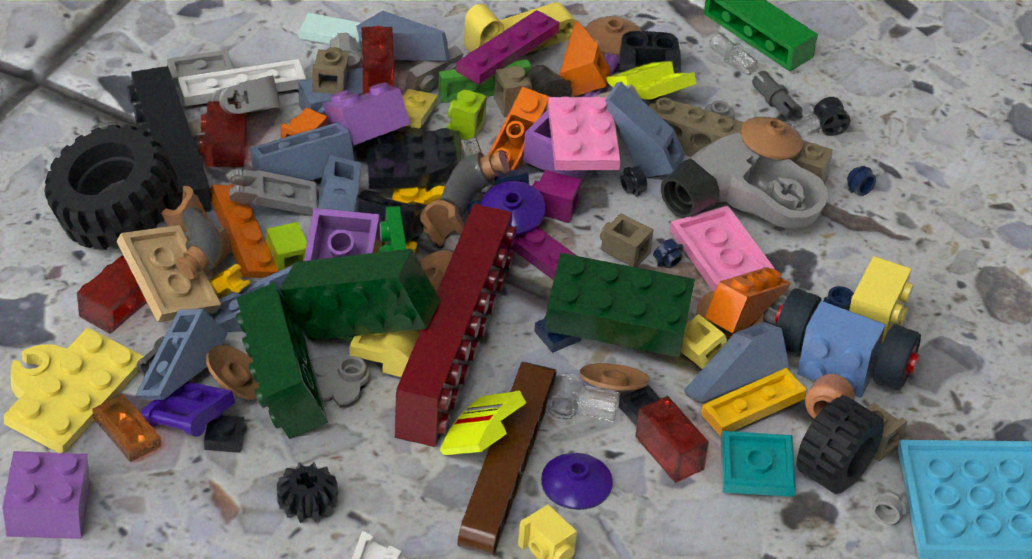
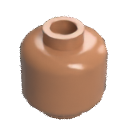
M830 373L820 376L815 380L805 397V407L808 414L815 419L827 404L841 395L848 396L854 400L855 392L852 385L847 379L837 374Z

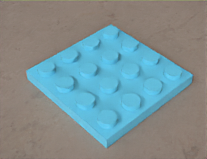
M899 441L898 454L918 559H1032V441Z

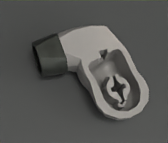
M740 133L719 138L699 149L688 160L683 161L661 183L663 201L668 209L678 217H693L715 206L718 202H727L738 210L759 216L774 225L788 229L804 228L815 223L825 208L828 198V190L823 180L817 175L799 167L790 159H771L754 152L743 142Z

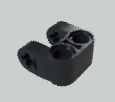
M628 31L622 35L618 73L652 62L672 61L674 73H681V52L678 38L675 35L667 32Z
M365 189L356 197L354 212L379 214L381 221H386V207L400 206L405 242H410L411 239L417 237L424 230L420 214L427 205L415 201L407 204L384 198L382 193Z

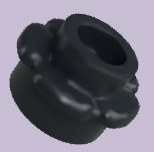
M639 166L624 168L623 175L620 176L622 188L626 193L633 192L634 196H639L641 191L647 189V180L644 172Z

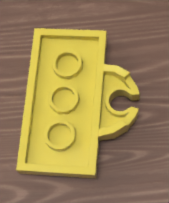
M88 327L68 348L51 344H40L22 351V361L26 364L38 365V367L27 369L22 366L20 361L13 360L11 364V389L19 399L3 415L4 424L58 453H65L140 372L137 368V362L144 356Z

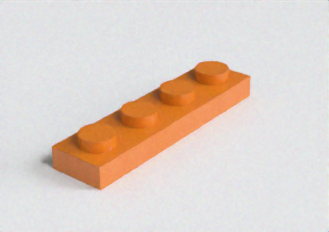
M212 184L210 200L221 226L226 228L232 253L237 264L241 267L239 270L243 275L244 281L247 279L259 281L279 272L250 204H242L230 199L229 189L235 187V185Z

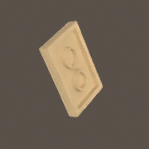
M180 225L121 233L117 240V244L157 323L174 320L178 310L204 309L208 314L217 313L221 306L203 270L197 271V276L189 279L176 267L175 261L179 257L184 258L183 253L187 251L186 242L188 241Z

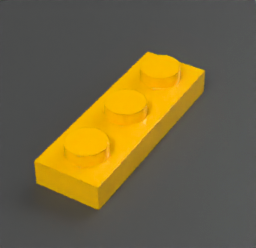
M784 368L703 404L701 415L721 437L722 431H735L804 400L807 389L787 368Z

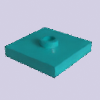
M722 431V493L794 497L796 486L792 435Z

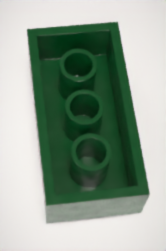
M412 248L294 262L280 288V292L309 340L427 329L440 302V298Z
M560 253L547 305L545 331L680 357L695 279Z
M276 282L238 297L240 312L236 314V318L241 330L246 333V337L242 338V342L248 356L252 357L253 362L248 363L250 372L255 382L259 384V387L255 388V394L261 407L269 408V415L275 428L282 427L288 438L291 439L328 423L303 329L280 292Z

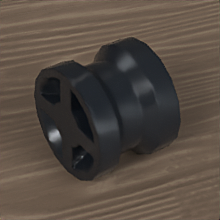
M833 96L826 97L820 100L814 107V117L819 122L824 134L829 136L838 135L844 132L850 125V117L844 110L843 103L839 98Z

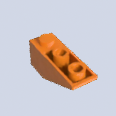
M579 21L574 22L571 35L569 36L568 47L564 54L563 65L560 69V79L565 87L568 86L573 97L606 87L607 77L611 70L599 46Z
M522 87L489 154L494 157L495 152L501 150L508 160L509 168L513 170L519 169L524 163L525 132L548 110L549 96Z
M769 267L719 281L704 318L731 333L746 329L790 287L791 283L781 278L782 274L779 271Z

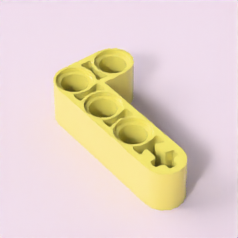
M559 2L544 5L499 20L485 4H477L467 12L465 17L464 46L471 53L538 10L560 22L557 34L528 52L531 53L568 40L574 22H577V20Z

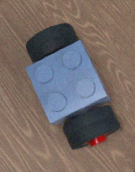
M794 288L788 295L785 303L781 304L776 314V327L782 328L785 348L801 353L797 374L813 381L825 374L840 375L852 385L856 397H862L872 377L876 383L887 385L895 390H901L909 374H913L918 365L920 354L917 353L921 341V334L919 332L894 324L888 331L883 344H881L886 324L823 302L820 296L808 293L805 290Z

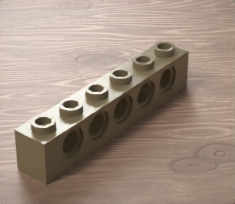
M661 96L654 98L649 105L656 114L674 129L686 156L690 157L699 149L719 138L740 133L744 123L728 116L719 115ZM802 140L801 152L790 160L799 167L817 175L825 184L828 178L833 149Z

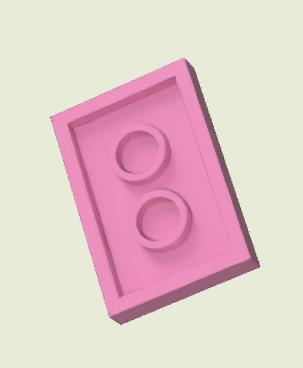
M548 97L547 108L555 170H619L620 155L615 121L612 114L608 111L605 101L607 97Z
M729 206L703 212L693 217L689 216L671 221L670 232L677 242L683 245L684 252L712 291L716 290L719 281L764 267L775 269Z

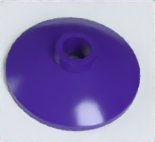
M508 181L492 187L481 201L483 206L513 212L512 226L516 227V236L527 234L537 228L545 216L546 207L542 194L535 187L524 182Z
M566 453L553 458L546 464L541 475V485L546 496L557 505L573 510H585L600 505L609 497L613 479L608 467L599 459L583 453Z

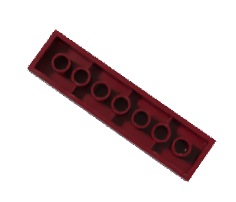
M479 204L473 205L438 288L437 295L440 298V302L427 329H421L396 388L395 438L436 447L440 434L446 435L451 418L449 411L450 409L456 410L459 402L460 389L458 388L460 385L465 386L470 371L468 363L469 361L476 360L479 349V341L477 340L479 337L484 338L488 326V318L486 317L488 314H494L497 303L496 292L503 291L506 280L505 269L511 270L515 251L510 250V246L513 245L516 236V227L512 226L513 212Z

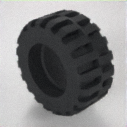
M116 124L108 125V128L103 130L101 128L93 129L91 134L77 137L75 143L71 146L66 145L61 150V156L59 158L55 157L51 163V171L47 172L44 189L48 205L72 241L78 242L79 245L87 248L94 247L97 250H107L108 247L120 248L117 240L121 233L157 228L156 226L160 222L164 223L165 220L161 213L165 209L173 210L177 199L179 183L177 182V175L156 137H153L150 132L144 129H137L135 126L124 125L121 128ZM124 180L116 188L108 192L99 194L103 189H105L109 185Z

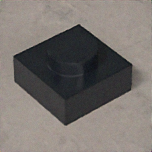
M649 385L624 395L619 400V408L638 429L658 421L668 414L669 406Z
M222 415L208 422L204 437V450L240 453L245 428V417Z

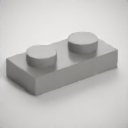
M455 45L448 49L449 60L424 61L409 69L405 91L413 89L428 92L433 89L435 85L439 84V71L456 69V62L463 57V52Z
M228 50L167 59V66L169 67L175 87H178V77L234 69Z

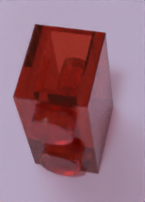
M361 27L363 95L370 92V87L380 83L394 86L395 63L392 27Z
M208 101L207 114H201V133H205V135H199V154H205L206 167H244L247 126L246 112L229 114L221 108L219 101ZM228 101V104H234L235 108L238 109L239 102Z
M121 255L112 264L107 265L101 273L89 283H85L77 292L79 317L109 334L147 303L124 255Z
M669 396L639 408L635 437L675 483L704 470L709 441Z

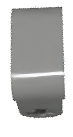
M273 75L216 90L209 99L211 111L220 117L245 112L247 114L280 106ZM233 97L234 104H228L227 98Z

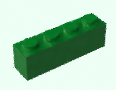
M705 0V16L789 72L814 57L818 34L768 1Z

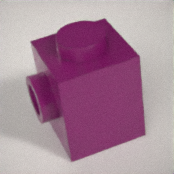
M545 170L540 181L535 180L532 185L544 198L546 207L545 217L570 223L580 204L582 180Z

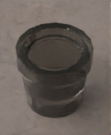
M537 65L527 72L525 77L530 78L533 91L549 97H571V81L558 75L548 66Z

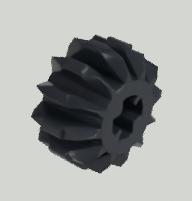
M299 462L296 470L286 468L283 477H279L277 482V503L279 508L284 509L287 518L297 516L300 524L305 518H311L316 523L319 515L329 517L331 508L336 507L338 502V483L336 477L330 475L328 467L317 469L315 462L306 467Z

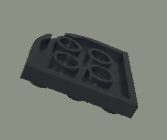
M411 128L405 131H391L365 141L369 189L413 188L438 182V178L443 176L444 173L449 171L451 174L461 161L462 146L459 130L453 131L449 128H440L436 131H421Z

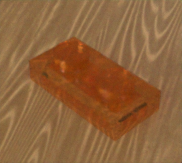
M124 394L92 409L93 419L130 462L161 447V437Z

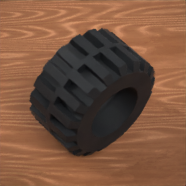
M841 395L835 398L819 412L806 431L797 455V470L832 493L840 494L861 477L874 458L881 443L884 419L848 396Z

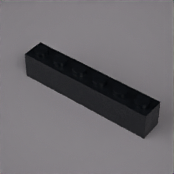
M164 66L132 71V84L127 85V93L130 104H136L133 105L136 123H142L140 128L150 132L153 137L157 138L177 175L179 188L173 210H176L182 203L183 186H189L193 189L195 195L198 196L204 211L211 212L210 186L169 67Z

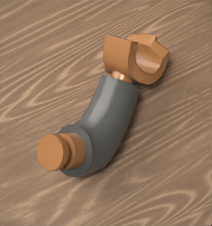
M503 151L495 152L494 157L491 154L484 156L483 153L478 152L463 158L452 171L441 199L431 202L422 210L420 220L424 225V232L429 240L436 243L439 248L444 244L446 236L454 230L458 234L462 233L465 226L462 217L474 196L481 189L493 185V178L499 176L500 171L503 174L509 172V163Z
M183 186L181 205L176 210L165 209L161 214L168 227L180 225L184 233L188 232L187 251L183 253L184 258L179 257L175 264L184 276L193 279L197 276V271H202L204 268L212 269L217 265L223 255V243L219 231L208 219L198 196L195 195L191 187Z

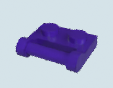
M188 381L164 400H153L147 404L141 412V421L147 426H168L184 430L187 435L198 437L204 433L208 422L221 417L225 410L235 404V399L231 390Z

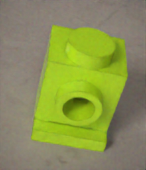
M465 89L457 94V100H452L450 103L448 117L451 118V121L446 128L453 131L459 130L460 139L474 143L485 125L487 96Z

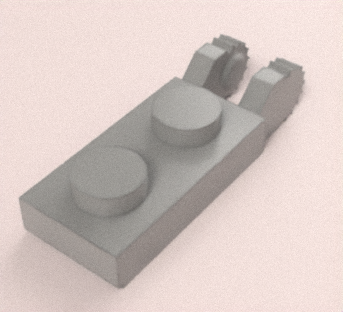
M234 169L228 174L229 183L238 185L229 189V197L232 201L242 204L253 202V204L307 215H312L313 208H318L317 187L313 181L260 170L255 172Z

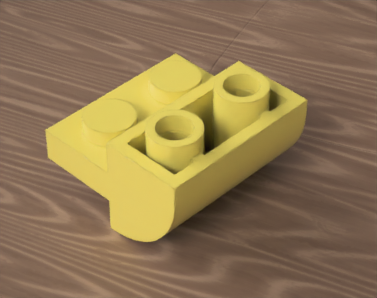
M421 329L354 336L350 344V356L383 363V373L401 377Z

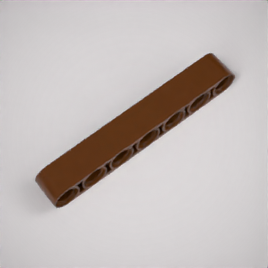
M521 362L510 392L520 391L526 404L501 421L507 434L489 447L460 526L457 546L492 555L495 554L554 389L556 369Z

